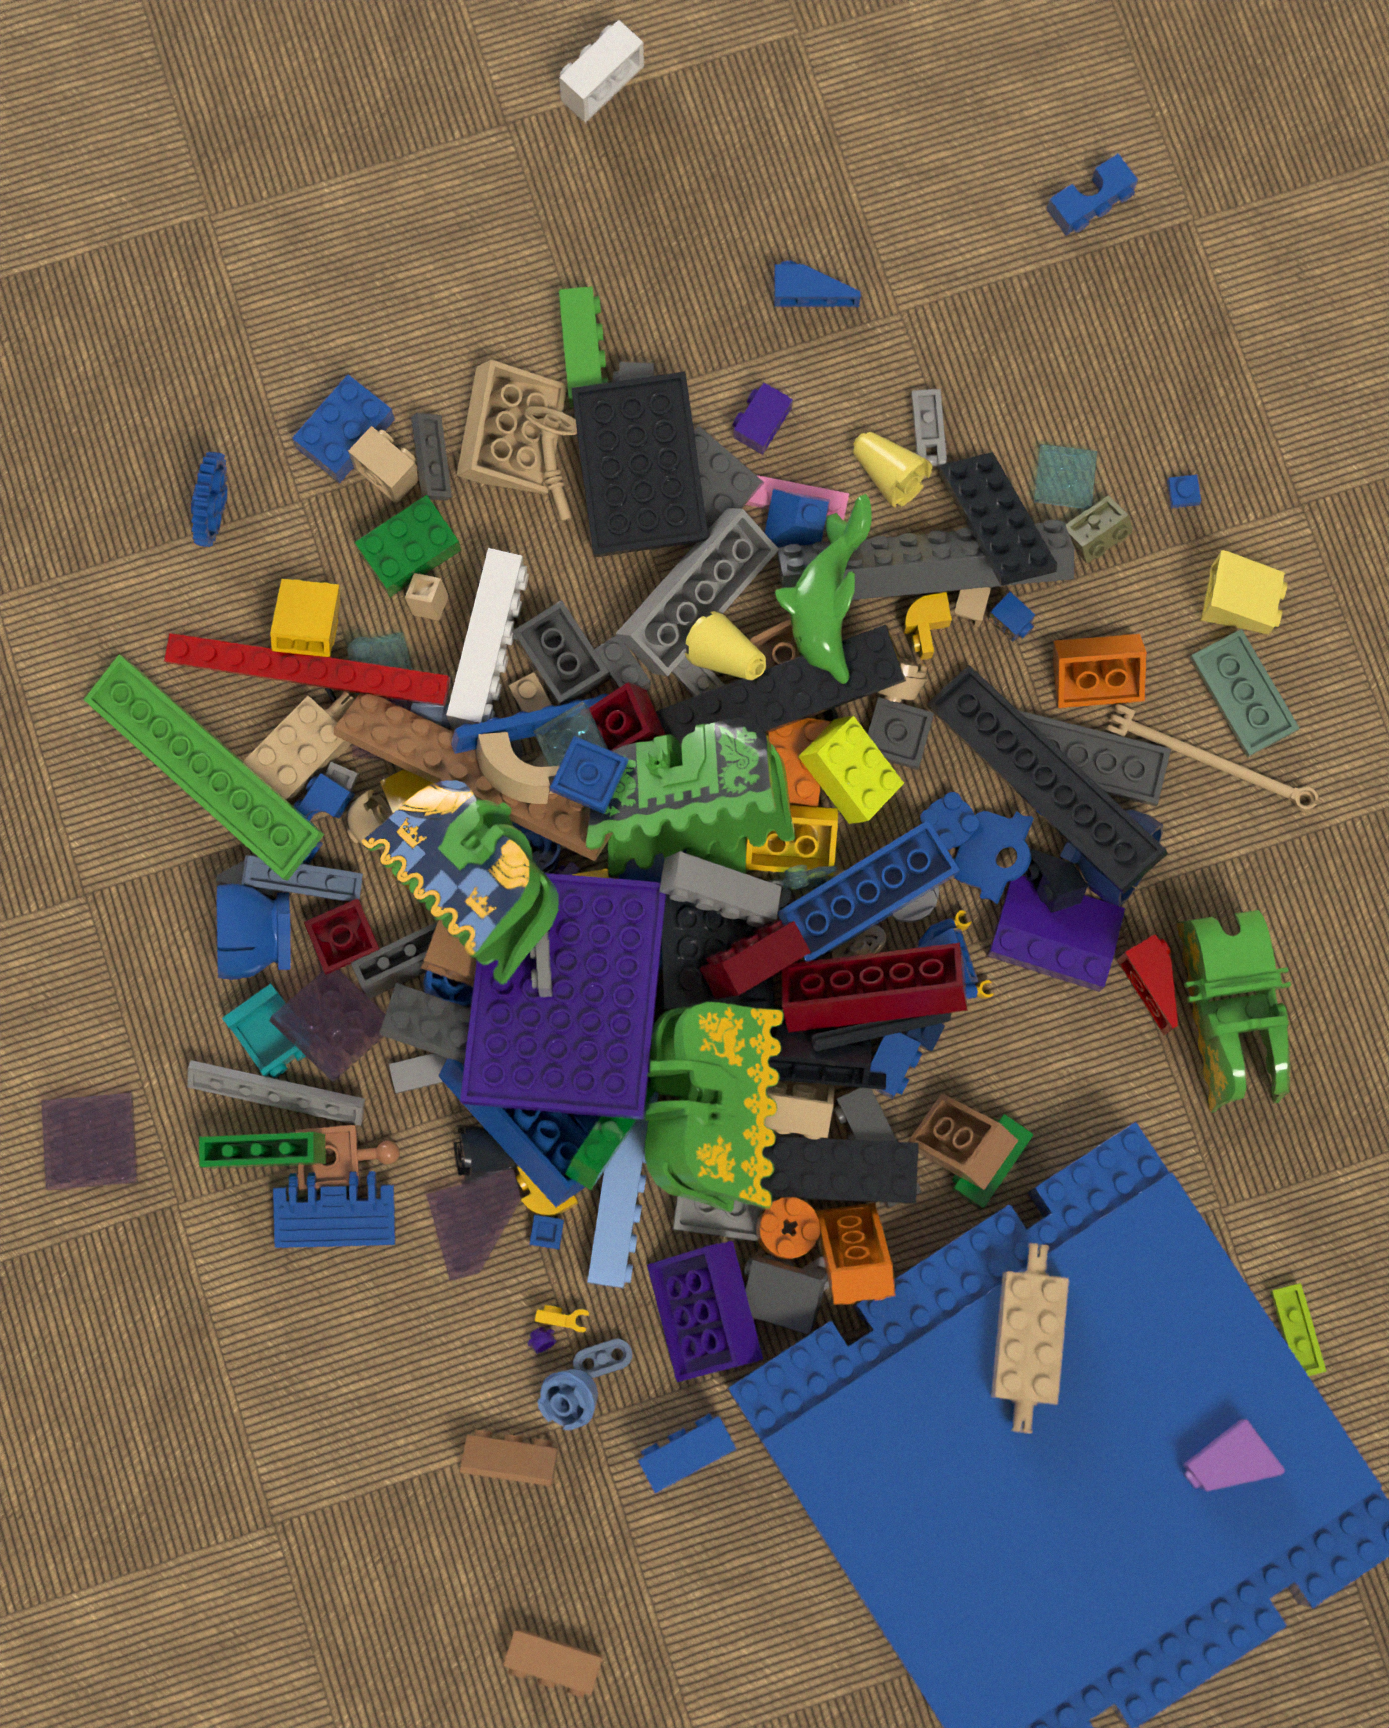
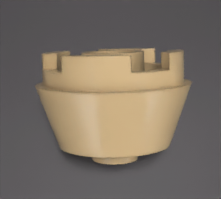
M898 657L906 681L878 691V693L884 694V699L894 702H901L902 699L914 700L928 679L925 677L928 666L922 663L914 666L912 662L908 661L909 659Z

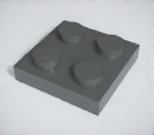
M878 697L868 735L888 762L918 770L934 713Z

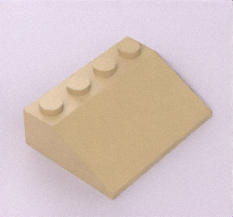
M489 360L477 366L457 476L482 484L547 494L549 484H546L548 478H544L546 470L542 434H540L541 429L533 425L525 417V411L531 406H541L563 412L567 384L494 360ZM534 416L537 420L545 418L544 416ZM557 435L556 438L553 439V442H554V450H555V451H556V445H557L558 435Z

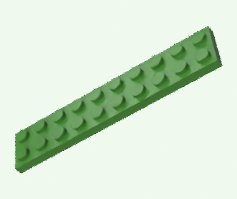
M119 654L84 698L86 703L282 879L287 881L324 836L322 831L124 656Z

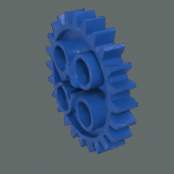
M206 452V457H203V464H200L197 475V484H195L191 502V513L193 514L191 523H193L194 544L199 546H213V542L216 541V534L219 533L222 514L223 510H225L228 495L227 476H225L227 467H225L226 460L223 453Z

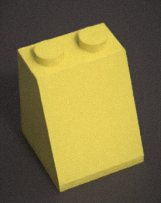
M1221 550L1211 566L1201 620L1269 635L1275 626L1279 627L1282 610L1278 609L1280 599H1284L1287 590V582H1283L1285 572Z

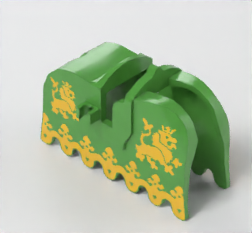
M1259 910L1234 914L1235 920L1238 921L1240 926V933L1236 936L1225 934L1219 922L1213 917L1176 922L1178 935L1183 943V963L1188 971V980L1184 984L1190 994V997L1187 998V1003L1193 1002V1019L1198 1027V1047L1204 1060L1203 1075L1205 1083L1209 1088L1208 1103L1211 1113L1216 1112L1221 1106L1243 1099L1245 1096L1246 1075L1238 1033L1260 1030L1262 1043L1267 1050L1266 1067L1272 1078L1271 1094L1273 1103H1279L1290 1091V1052L1287 1030L1289 1021L1285 1005L1283 1003L1277 1004L1275 991L1291 987V982L1282 983L1280 973L1285 974L1289 972L1288 967L1276 969L1268 926ZM1256 991V995L1208 1002L1213 997Z
M706 1002L689 1008L680 1007L668 1010L654 1024L648 1077H651V1086L655 1092L662 1095L679 1097V1101H663L647 1105L645 1121L649 1122L645 1140V1160L647 1169L656 1185L668 1194L704 1203L726 1212H732L734 1200L766 1209L771 1207V1194L768 1190L762 1188L760 1182L762 1178L770 1177L774 1170L773 1163L763 1156L762 1151L765 1147L772 1146L776 1139L775 1133L765 1126L764 1121L766 1117L774 1116L778 1109L777 1103L774 1099L767 1096L766 1090L768 1087L775 1086L779 1082V1073L776 1069L769 1066L768 1060L772 1056H777L781 1051V1044L770 1035V1029L782 1023V1010L757 1009L725 1003Z

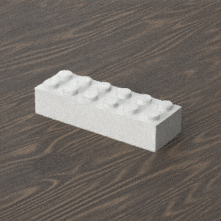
M488 548L446 715L453 729L459 728L464 724L474 725L494 718L495 711H493L492 703L493 700L498 701L502 686L499 683L500 672L505 673L508 664L506 647L507 645H512L514 640L513 618H519L522 607L520 590H526L529 578L527 566L524 565L522 555Z

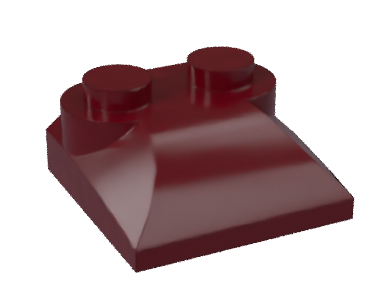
M358 898L304 922L326 975L380 950Z

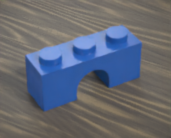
M1119 153L1095 168L1092 181L1099 190V193L1096 195H1083L1071 184L1049 199L1046 210L1066 236L1073 231L1075 233L1082 231L1089 224V220L1095 216L1100 218L1106 215L1112 209L1113 204L1119 200L1123 203L1134 195L1138 179Z
M320 773L318 777L314 776L306 787L308 793L303 801H297L293 807L310 822L313 816L319 812H327L331 816L340 819L355 794L332 778ZM321 841L317 843L301 864L309 865L323 845Z

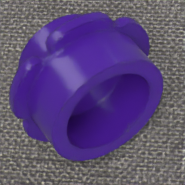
M545 1326L535 1329L529 1335L531 1339L527 1343L528 1346H531L535 1353L548 1350L556 1343L553 1334L555 1331L553 1329H546Z

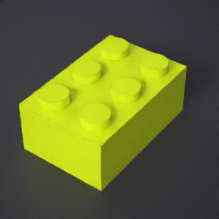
M854 715L834 719L798 756L849 824L869 821L904 784Z

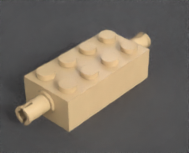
M344 691L328 709H322L311 697L307 696L243 762L293 805L306 791L310 780L314 776L318 777L320 773L323 774L328 769L330 762L334 763L351 745V743L334 735V727L355 699Z
M1029 1244L1027 1271H1024V1274L1005 1272L1002 1278L991 1397L1011 1399L1012 1403H1015L1012 1431L1021 1432L1023 1420L1022 1432L1032 1433L1033 1406L1037 1405V1403L1058 1404L1069 1279L1050 1277L1046 1273L1048 1245H1039V1255L1037 1257L1038 1244Z

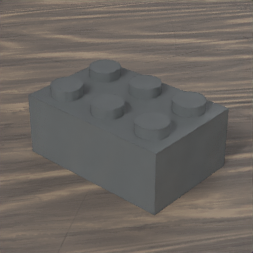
M562 600L513 630L514 640L557 706L580 699L610 680L609 671Z

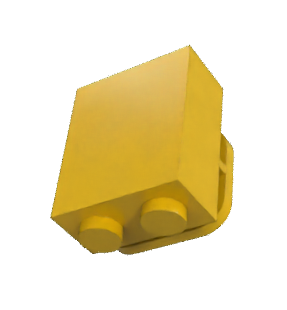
M281 579L270 632L272 651L330 657L338 627L340 607L339 585L327 582L319 583L298 579Z

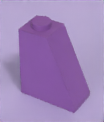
M1239 1420L1183 1464L1187 1470L1184 1473L1187 1481L1194 1489L1200 1487L1204 1491L1277 1476L1285 1472L1284 1468L1247 1420Z

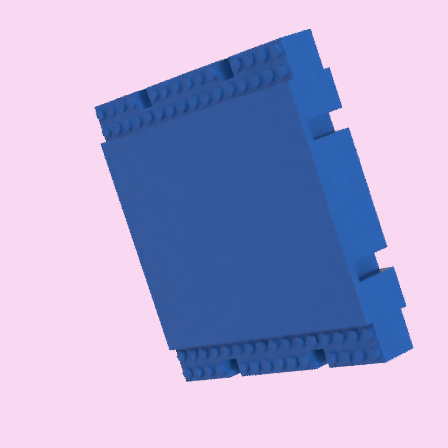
M1135 1122L1027 1192L1043 1216L1041 1220L1026 1229L1009 1204L895 1278V1296L886 1297L882 1300H862L855 1304L853 1308L869 1332L847 1346L832 1321H830L727 1388L788 1486L796 1494L810 1516L809 1519L905 1670L927 1700L926 1703L942 1728H1093L1089 1721L1109 1707H1112L1122 1724L1128 1728H1137L1287 1627L1270 1598L1288 1588L1298 1604L1315 1608L1389 1557V1500L1382 1491L1381 1484L1174 1174L1168 1171ZM1029 1244H1038L1037 1257L1039 1255V1245H1048L1046 1273L1050 1277L1069 1279L1058 1404L1037 1403V1405L1033 1406L1032 1433L1022 1432L1023 1420L1021 1432L1012 1431L1015 1403H1012L1011 1399L991 1397L1002 1278L1005 1272L1024 1274V1271H1027ZM1239 1420H1247L1285 1470L1281 1475L1204 1491L1200 1487L1194 1489L1184 1476L1187 1470L1183 1464Z

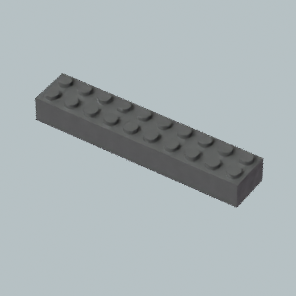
M1047 520L1044 523H1035L1057 562V572L1007 585L1074 579V546L1065 522ZM961 528L958 531L950 532L936 530L929 534L915 535L905 533L897 537L875 536L871 539H865L852 553L844 573V578L850 571L855 573V590L852 600L1001 586L969 528ZM819 541L812 545L800 546L789 544L778 548V572L781 588L795 587L808 564L831 544Z

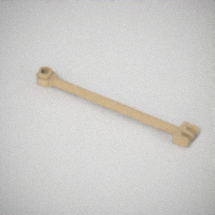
M1116 704L1114 708L1115 712L1124 715L1123 718L1111 715L1109 720L1118 725L1119 728L1107 725L1105 729L1107 733L1125 737L1127 731L1277 793L1292 801L1295 807L1302 812L1312 810L1318 801L1316 791L1310 787L1300 789L1290 787L1132 720L1135 711L1125 706ZM1300 797H1307L1310 804H1301Z

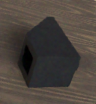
M1031 850V862L1024 876L1032 883L1038 892L1040 900L1046 904L1050 912L1053 913L1080 904L1088 885L1075 865L1040 851Z

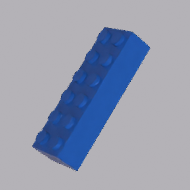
M927 820L778 911L777 917L783 923L791 921L796 923L811 952L803 957L804 961H816L959 874L960 869L930 821Z
M447 1058L438 1077L460 1100L464 1063ZM464 1104L555 1207H558L585 1188L565 1175L573 1157L587 1138L585 1133L566 1113Z

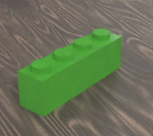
M593 287L559 289L570 408L574 407L571 388L608 383L607 377L601 378V368L606 367L605 350L599 351L598 341L603 340L602 323H596L595 314L601 313L600 298L599 296H594Z

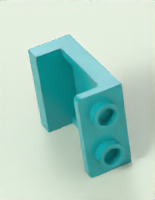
M271 983L222 1018L264 1077L272 1076L274 1079L288 1069L286 1065L295 1058L297 1061L305 1058L312 1052L310 1047L315 1044Z

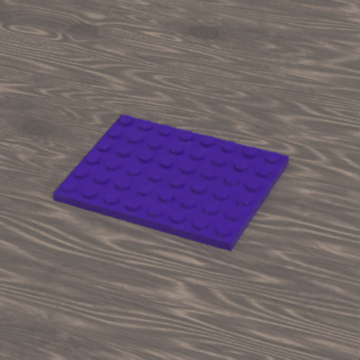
M545 873L554 883L559 894L558 913L551 928L548 930L552 996L540 997L538 988H533L531 970L537 969L536 959H531L530 952L504 985L500 984L493 976L498 960H494L488 965H483L477 960L460 1102L466 1105L644 1120L666 894L659 892L661 882Z

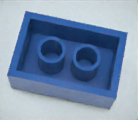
M347 374L292 437V440L299 452L338 483H341L354 468L348 452L351 447L371 426L378 432L381 429L386 431L395 418L392 409Z
M710 1413L695 1421L697 1428L687 1433L682 1428L669 1435L668 1439L670 1442L664 1446L659 1447L655 1443L641 1451L643 1457L638 1459V1462L655 1494L736 1450L719 1416L713 1418Z

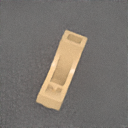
M508 732L478 734L476 756L480 770L486 780L496 790L512 799L531 804H547L549 794H555L550 791V786L559 766L536 767L521 761L511 748Z

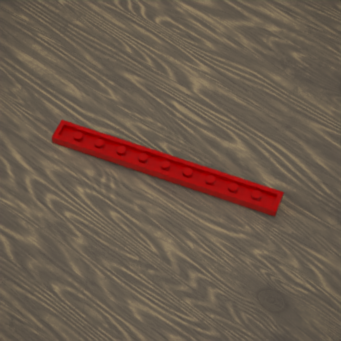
M169 633L164 662L167 664L372 694L446 706L451 679L448 675L323 656L274 652L271 648Z

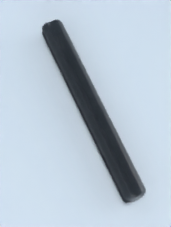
M945 1013L850 1025L814 1033L811 1035V1045L815 1051L826 1050L949 1022L952 1014Z

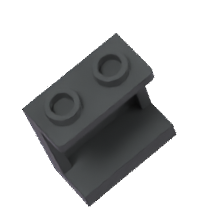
M759 1249L754 1258L749 1257L745 1268V1275H748L749 1278L747 1285L744 1284L752 1317L810 1334L818 1318L827 1279L826 1268L817 1265L814 1272L764 1258L765 1251Z

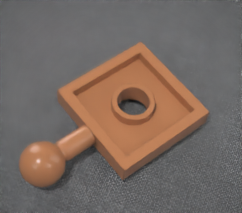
M356 1125L296 1130V1133L317 1132L325 1134L326 1149H332L336 1153V1161L330 1166L322 1164L298 1165L299 1190H308V1173L316 1174L317 1189H320L321 1186H349V1174L356 1171L360 1185L359 1161L378 1159L383 1164H392L399 1157V1147L392 1141H383L377 1148L358 1149Z

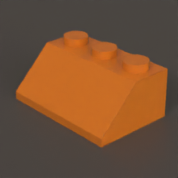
M1140 634L1054 641L1053 669L1058 708L1145 701L1146 649Z

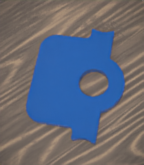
M987 811L977 813L975 816L979 820V828L966 843L960 846L954 860L960 869L959 874L954 878L961 883L981 889L980 898L992 900L995 904H998L1006 883L1021 877L1027 871L1031 862V851L1025 839L1034 818L1032 816H1023L1017 811L1013 818H1006ZM1007 847L1014 848L1017 852L1016 862L1008 868L998 866L996 862L998 853Z

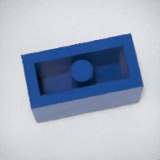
M902 1033L884 1036L871 1061L870 1072L886 1074V1090H873L891 1099L895 1097L896 1093L902 1095L909 1082V1079L905 1077L909 1066L915 1069L922 1055V1052L918 1051L921 1043Z

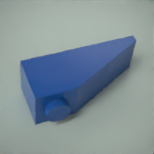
M784 261L780 264H775L774 307H859L861 291L804 264H797L794 261Z

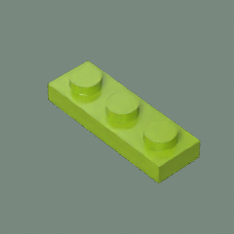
M1298 1283L1271 1290L1270 1293L1283 1338L1307 1375L1311 1376L1327 1372L1302 1284Z

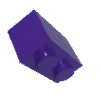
M764 382L759 390L754 388L747 400L749 406L745 413L739 412L732 424L734 428L733 438L762 455L790 413L793 405L792 398Z

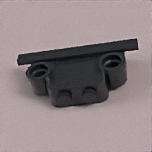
M783 1012L782 1023L770 1029V1035L781 1044L780 1053L777 1056L770 1057L768 1060L769 1066L776 1069L779 1073V1080L886 1090V1074L870 1072L871 1039L821 1051L813 1049L811 1035L849 1025L788 1032Z

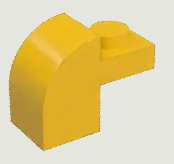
M947 592L923 596L916 600L907 612L903 631L904 634H916L912 635V646L914 652H919L920 660L931 659L933 656L934 648L930 630L949 627L952 621Z
M519 1166L517 1167L520 1174L515 1177L523 1192L528 1189L531 1194L521 1200L533 1213L541 1216H555L578 1204L575 1196H572L558 1207H555Z

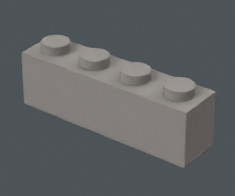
M677 852L665 858L659 892L670 895V898L675 901L695 903L696 907L702 910L719 911L725 918H739L747 921L746 923L749 926L763 927L764 924L777 920L782 886L683 852Z

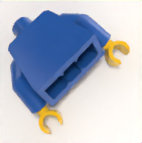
M961 910L957 912L953 920L948 918L929 926L918 941L917 948L960 943L965 966L967 999L976 998L977 996L981 999L992 997L994 993L985 994L982 990L983 985L991 984L992 982L990 980L978 981L962 931L968 929L972 921L962 924L958 918L964 916L967 912Z

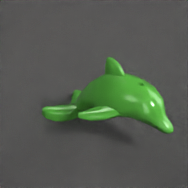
M866 494L856 499L848 522L840 518L837 513L826 517V532L831 545L808 564L795 587H785L775 591L776 599L781 607L790 613L793 637L800 654L810 665L829 671L835 680L841 684H846L849 680V671L842 646V620L849 610L855 590V573L850 571L845 578L844 573L852 553L866 539L870 531L872 521L871 504Z

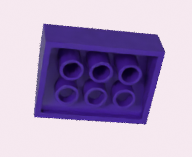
M1021 876L1009 883L987 956L1100 992L1105 987L1113 961L1125 908L1084 895L1080 904L1051 913L1046 904L1040 900L1038 892L1025 876Z
M733 1241L706 1246L647 1265L677 1382L763 1360Z

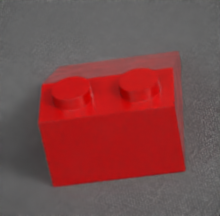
M1156 934L1126 951L1116 961L1164 1036L1178 1026L1172 961L1169 956L1171 951L1163 938L1158 939Z

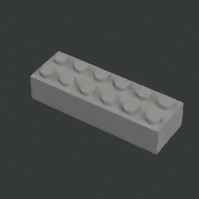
M727 508L708 529L709 538L696 543L617 631L616 635L653 674L669 676L684 659L685 653H689V646L685 644L686 638L696 621L702 616L707 618L713 615L710 613L712 611L723 614L778 552L779 549L744 509Z

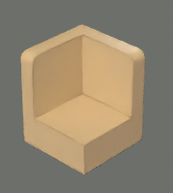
M414 573L405 599L412 615L439 621L447 603L448 594L441 578Z
M991 588L960 590L954 614L975 620L974 626L980 627Z

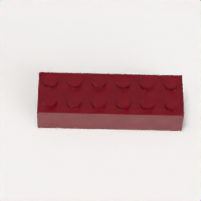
M960 943L790 964L782 969V1008L788 1032L968 1011L965 966Z

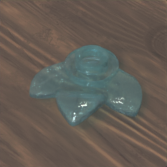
M806 865L791 867L784 871L783 888L787 891H796L801 888L814 890L828 881L826 876L835 872L837 866H822L809 871Z

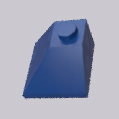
M773 489L765 534L777 548L785 547L789 544L800 546L812 545L822 541L830 499Z

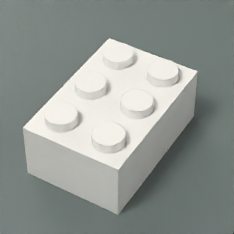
M620 20L613 26L608 25L601 32L599 39L593 45H587L580 53V58L573 64H567L560 73L561 101L585 123L644 67L643 41Z

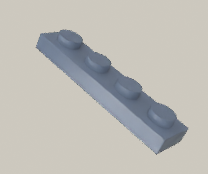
M247 855L245 856L241 885L350 902L357 898L360 899L363 873L301 864L287 881L282 879L259 857Z

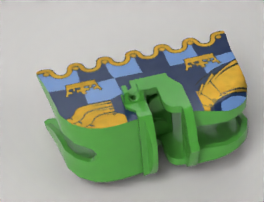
M447 780L429 785L407 800L384 823L362 840V845L370 851L385 846V850L380 856L381 864L386 868L393 867L391 869L392 873L396 876L399 883L403 885L410 884L409 890L414 898L419 902L426 901V908L430 911L432 917L437 920L443 919L442 923L447 928L448 933L454 938L459 937L460 943L465 946L466 952L471 957H476L478 962L483 965H488L494 960H498L493 976L500 984L504 985L523 959L551 928L558 913L559 894L554 883L533 861L531 847L525 835L513 827L509 817L512 809L506 803L498 805L492 801L479 800L473 791L460 781Z

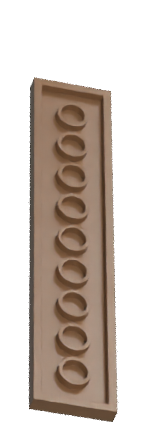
M360 693L334 727L335 736L434 784L447 780L460 781L465 783L479 800L492 801L498 805L506 803L512 809L509 815L512 822L593 861L597 859L613 834H606L601 847L593 850L586 847L590 817L589 807L558 794H549L547 804L525 803L502 794L482 774L477 761L476 749L455 754L451 746L454 732L380 696Z

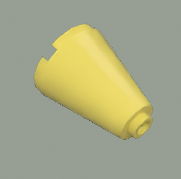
M873 432L860 434L853 443V454L888 503L896 508V504L902 507L914 499L924 487L920 483L924 476L929 478L931 475L932 464L926 458Z
M712 611L710 613L713 615L707 618L704 616L700 617L692 626L685 643L689 646V654L685 653V656L691 664L747 680H754L765 671L766 658L764 654L722 613Z

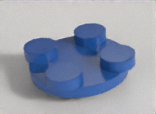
M949 792L944 798L936 800L920 816L921 823L927 820L930 821L947 850L966 843L979 828V820L974 815L971 807L961 800L960 795L956 792Z

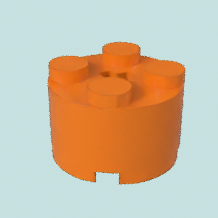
M793 1197L778 1199L772 1202L769 1209L764 1208L760 1212L756 1225V1237L762 1249L769 1255L779 1259H794L803 1256L814 1247L820 1235L819 1219L814 1209L805 1201ZM783 1221L787 1224H793L792 1236L789 1233H782L781 1230L784 1228Z

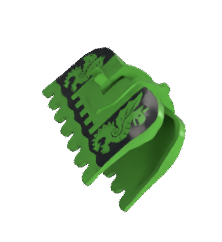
M738 718L696 725L695 731L684 737L682 745L673 735L669 734L654 737V741L621 746L612 752L629 758V762L605 814L590 808L586 847L590 850L601 847L606 834L613 833L608 840V873L611 876H617L626 870L627 862L631 859L636 861L640 869L647 870L651 868L655 856L658 854H663L664 858L691 848L695 857L705 858L710 853L711 845L715 842L720 844L724 852L731 853L738 848L739 840L742 837H748L750 844L754 847L763 846L771 831H776L779 839L782 841H792L795 839V832L790 812L784 761L770 743L762 727L749 720Z

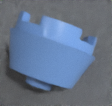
M570 1369L553 1373L542 1383L541 1398L538 1399L540 1412L548 1422L553 1420L557 1424L565 1426L563 1430H574L584 1426L591 1420L598 1399V1389L594 1380L584 1371Z

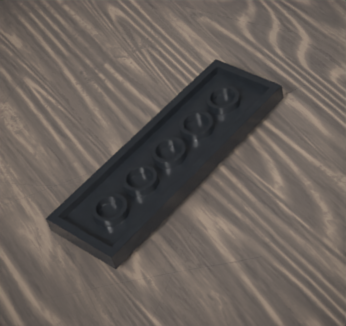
M993 452L939 465L940 477L1001 586L1057 572L1056 560Z
M776 1137L775 1143L772 1146L765 1147L762 1151L763 1156L773 1163L774 1170L770 1177L762 1178L760 1183L762 1188L770 1192L772 1198L793 1197L813 1200L916 1204L918 1143Z

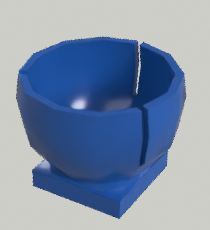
M233 883L217 886L218 978L235 980L252 977L273 962L278 964V970H291L290 901L288 892L277 893V898L271 900L251 886Z

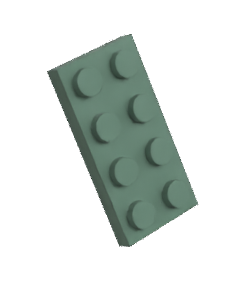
M1242 629L1191 655L1190 660L1247 758L1300 729Z

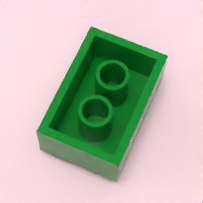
M427 495L354 542L358 553L389 597L410 585L414 573L425 575L461 551L459 540Z

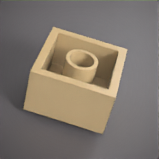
M371 426L348 452L354 469L397 505L419 481L418 467L414 462L416 459L407 449L402 448L399 450L393 445L394 440L387 432L382 429L378 432Z

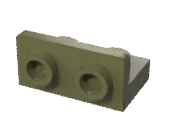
M1109 495L1066 524L1071 541L1081 550L1082 558L1086 563L1102 556L1105 551L1118 542L1124 541L1132 533L1129 515Z

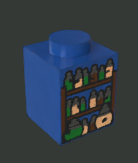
M1009 592L990 612L988 620L1014 642L1019 636L1022 639L1025 638L1034 628L1032 622L1036 614Z

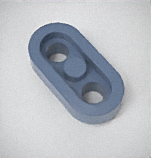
M613 1339L579 1351L574 1357L573 1367L574 1369L584 1371L591 1378L599 1377L625 1368L631 1362L632 1349L624 1340ZM616 1348L621 1349L623 1352V1357L620 1360H614L611 1356L612 1351ZM586 1358L594 1360V1367L590 1370L583 1367V1361Z

